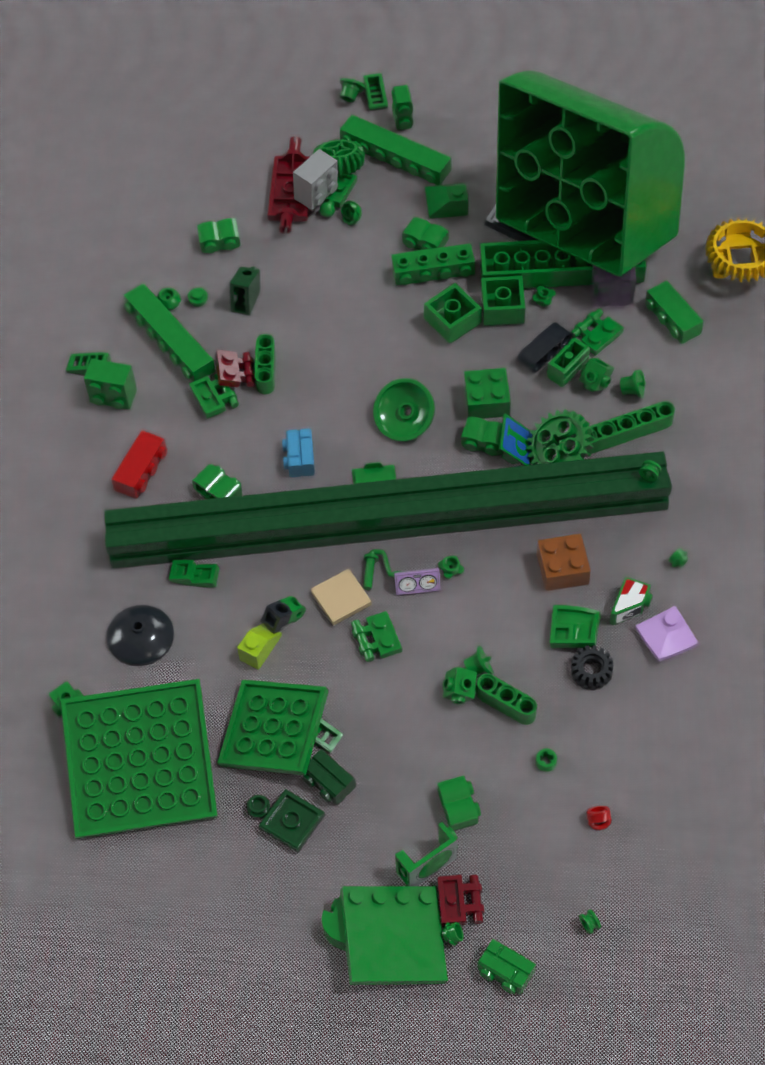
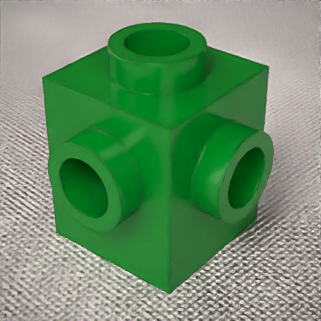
M590 358L580 371L579 381L584 384V388L591 392L606 389L611 382L610 376L615 368L599 358Z
M458 666L446 671L442 684L444 690L443 698L451 700V703L456 705H463L465 702L474 699L477 692V672Z
M68 681L48 693L53 705L51 709L58 718L62 717L61 699L84 696L79 689L74 690Z

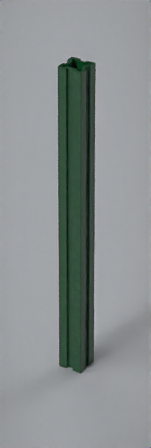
M659 451L104 510L105 548L109 555L111 568L117 569L172 563L173 560L211 559L662 511L669 508V495H671L672 484L667 471L665 452ZM651 460L661 466L662 469L656 481H648L640 476L639 470L644 461Z

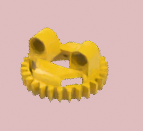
M737 217L736 221L730 218L728 223L722 221L721 226L716 225L715 230H711L705 245V256L708 257L707 262L711 263L712 273L715 278L723 279L731 275L732 281L737 278L739 282H742L743 279L750 282L751 278L758 281L759 276L765 278V243H760L750 235L752 230L754 234L761 238L765 237V227L762 226V221L758 224L755 223V219L747 221V217L744 220H740ZM725 236L726 240L717 247V241L719 242ZM751 248V263L733 264L730 249Z

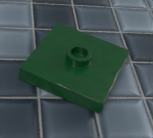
M285 789L260 823L259 829L299 853L324 818L325 812Z

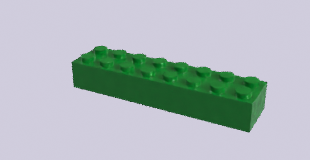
M540 240L480 243L481 278L522 276L523 288L645 282L646 259L624 275L618 277Z

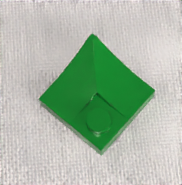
M553 605L550 633L551 648H585V646L593 648V645L596 646L601 619L600 611L579 606Z

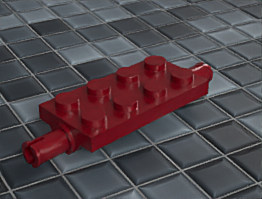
M294 136L290 137L289 149L283 156L275 155L267 216L268 221H280L279 232L285 234V228H287V234L291 233L292 221L307 222L309 208L294 199L293 172L310 158V156H305L301 153L302 139L296 136V142H294Z

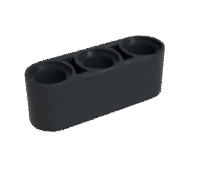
M553 322L521 350L517 361L531 372L536 373L568 345L573 335L559 323Z

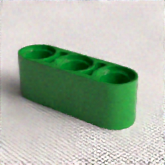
M261 334L256 339L255 381L257 391L267 395L275 389L276 349L273 336Z
M483 674L478 678L477 697L482 702L520 724L529 725L535 721L537 703L532 697L494 675ZM490 686L492 689L485 690L482 687ZM508 697V698H511L512 700H510V701H503L502 698ZM527 708L530 709L531 712L525 713L521 710Z

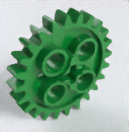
M556 409L555 415L548 412V419L541 417L542 423H535L537 430H530V433L534 435L533 438L527 439L532 444L526 447L527 450L531 451L528 455L532 460L531 464L583 460L585 456L591 457V454L587 451L594 448L589 442L595 440V438L590 435L593 432V429L589 427L590 423L584 420L585 418L581 414H577L573 410L569 412L567 409H564L562 413Z

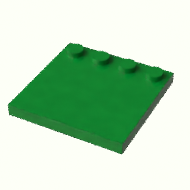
M242 679L217 763L221 767L306 776L329 692L327 687Z
M342 886L340 895L349 985L445 984L448 981L436 886Z

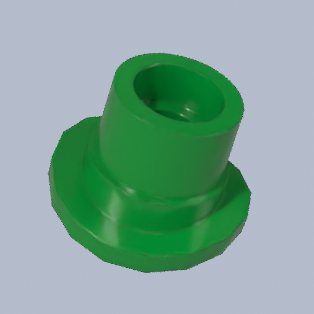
M340 78L339 82L342 84V90L339 97L346 102L354 103L357 95L364 91L365 85L355 79Z
M637 369L634 370L631 376L621 377L620 388L623 395L634 394L638 395L639 399L643 398L646 381L642 370Z
M481 645L477 646V652L474 655L463 660L466 669L477 672V675L486 672L491 675L494 674L493 668L489 663L492 658L491 656H486Z

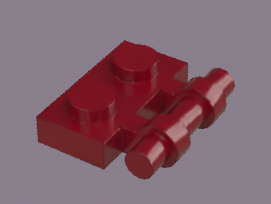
M216 350L215 361L219 385L238 388L241 382H246L248 387L255 385V371L252 369L254 361L249 352H244L242 354L243 358H238L237 352Z
M462 875L437 877L442 926H445L447 922L450 924L458 922L460 925H465L466 915H473L474 924H482L485 909L484 905L481 904L480 894L483 891L478 875H470L469 883L462 884ZM464 894L471 895L472 904L465 905Z

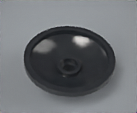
M135 605L122 610L113 618L107 630V643L111 653L119 661L131 666H145L160 660L170 650L174 641V628L171 619L164 611L151 605ZM137 626H142L141 629H135Z

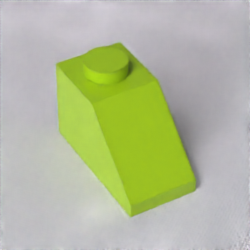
M264 624L250 629L237 647L239 660L259 670L281 638L282 633L277 632L273 634Z

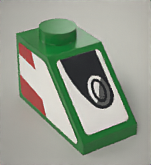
M625 576L612 609L609 624L616 625L642 615L645 606L649 607L653 598V594H650L651 585Z

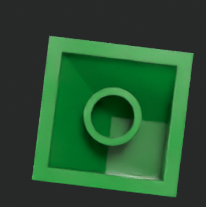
M465 183L425 186L429 219L468 215L469 199Z

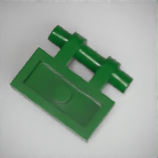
M600 308L596 311H591L586 316L587 318L583 322H578L571 331L572 337L576 338L579 335L583 337L581 342L590 347V352L594 356L605 349L624 330L623 326L609 316L601 320L600 317L604 312ZM591 325L595 326L591 331L587 329Z
M217 373L214 375L216 379L214 381H211L206 376L189 383L190 390L207 419L226 411L225 403H230L232 408L239 406L235 391L231 390L229 386L219 385ZM216 390H222L223 394L219 395Z
M387 611L366 617L367 626H361L359 620L351 622L353 636L358 640L360 645L359 651L365 657L366 662L373 661L375 659L373 653L379 652L381 659L403 652ZM372 635L374 643H368L366 636Z

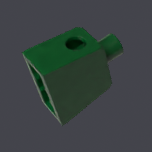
M242 266L229 282L231 312L247 316L251 315L261 290V272L259 268L255 266L250 268Z

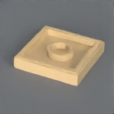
M350 569L311 588L312 595L333 626L372 605V601Z

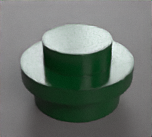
M255 795L248 800L247 811L254 818H263L270 811V802L265 796Z

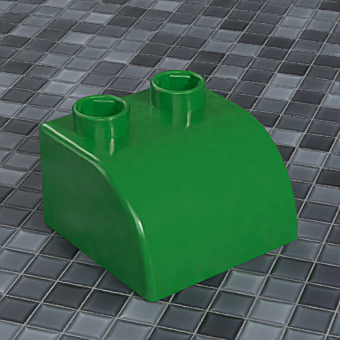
M522 71L509 75L499 81L496 218L499 222L618 277L627 273L678 235L685 171V150L680 135L672 126L542 72Z

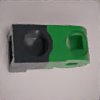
M289 596L268 604L261 622L275 634L281 630L282 626L298 621L306 612V608L294 596Z

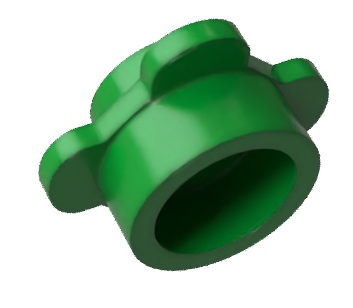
M539 286L537 287V293L533 295V301L543 307L552 304V298L556 296V291Z
M447 556L438 563V567L443 570L446 579H451L453 575L464 572V567L460 565L457 556Z

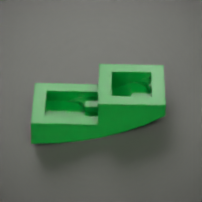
M173 560L169 580L189 586L216 587L220 568L217 564H196L194 560Z

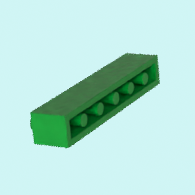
M351 114L340 128V140L351 139L352 141H357L359 144H362L365 154L425 179L430 183L441 185L452 171V157Z
M144 283L123 295L126 312L135 317L137 324L141 328L144 327L151 340L155 339L158 342V346L163 353H168L172 363L181 368L186 379L190 378L194 382L216 372L213 358Z

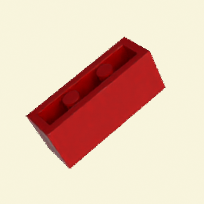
M141 430L111 479L114 491L138 499L139 495L146 490L150 477L155 475L159 462L167 455L168 449L166 448L164 438Z

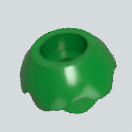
M349 200L341 207L340 212L343 216V222L348 223V225H355L360 221L362 209L357 202Z
M163 288L156 295L169 311L177 308L181 302V296L174 288Z

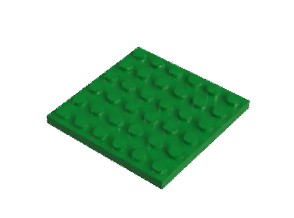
M200 679L61 699L76 839L218 817Z

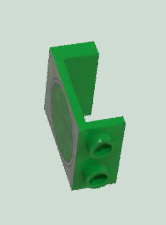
M443 822L439 823L438 843L441 846L415 864L403 849L395 854L396 873L406 886H418L457 858L458 837L455 831L450 826L447 828Z

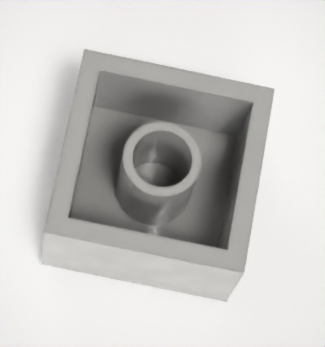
M318 149L293 172L294 199L311 210L317 205H321L330 193H334L338 187L337 160Z

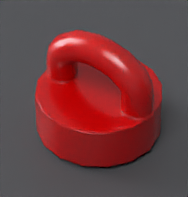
M594 806L587 810L588 824L592 829L603 830L610 826L611 812L609 807Z

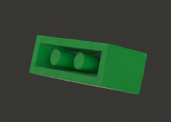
M667 280L647 290L645 300L647 309L652 311L657 316L659 322L667 327L674 339L684 344L702 334L703 319Z

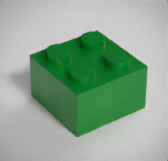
M522 276L481 278L484 326L524 324L525 299Z
M454 283L424 303V319L451 344L481 323L482 308L460 286Z
M91 358L84 376L90 403L98 406L105 405L116 409L130 410L137 392L132 366Z
M506 368L464 371V390L468 417L482 419L503 417L505 413L510 416L511 400Z

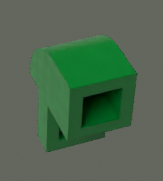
M340 895L339 899H334L331 912L323 910L322 925L328 942L334 947L346 951Z

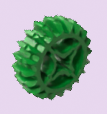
M336 139L323 142L322 145H317L313 152L314 154L320 149L336 159L337 175L340 176L355 173L356 170H360L364 166L365 152L362 144L351 139Z

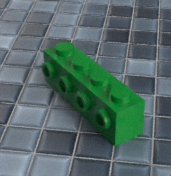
M471 243L391 254L395 286L475 275V259Z

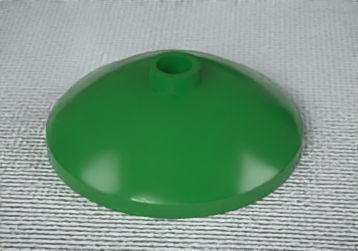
M411 378L396 379L385 385L378 393L373 408L374 420L378 429L388 438L401 442L411 441L423 435L430 427L435 414V403L431 392L424 384ZM411 409V414L407 416L406 411Z

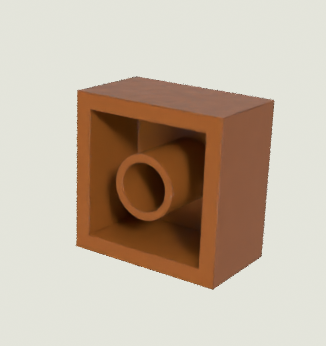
M581 533L537 540V558L545 591L589 585L591 570Z

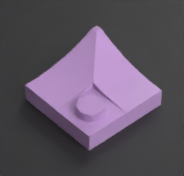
M676 606L636 625L635 628L658 661L675 657L698 646V641Z

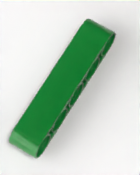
M662 401L589 426L593 429L590 435L595 440L589 442L594 448L588 449L587 452L594 454L671 427L674 420L675 406L669 401Z

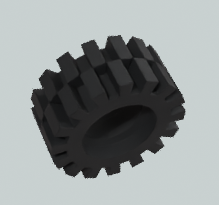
M593 645L592 649H589V646H585V650L579 649L578 654L575 653L572 659L571 675H573L574 682L577 680L578 686L584 684V689L588 690V686H592V690H596V686L601 689L612 678L613 659L612 657L610 658L608 651L604 654V648L602 647L598 651L596 650L597 646ZM587 662H595L600 665L601 671L596 674H590L584 670L583 666Z

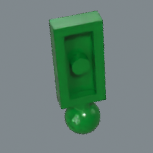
M351 173L349 175H337L338 187L336 191L332 194L330 193L320 206L319 211L323 217H332L335 213V207H342L358 181L357 175Z

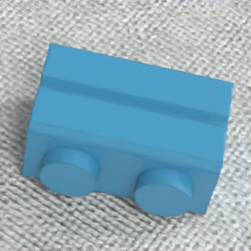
M311 429L287 430L286 439H282L283 452H287V457H283L284 470H289V477L291 478L301 477L302 475L314 476L315 467Z

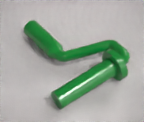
M372 549L363 556V560L366 561L363 589H372L375 562L379 560L377 555H382L389 577L394 578V573L406 571L391 572L386 552L382 549Z

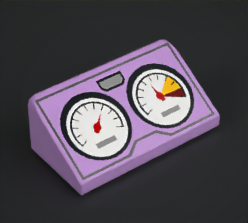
M439 568L394 573L396 595L441 590Z

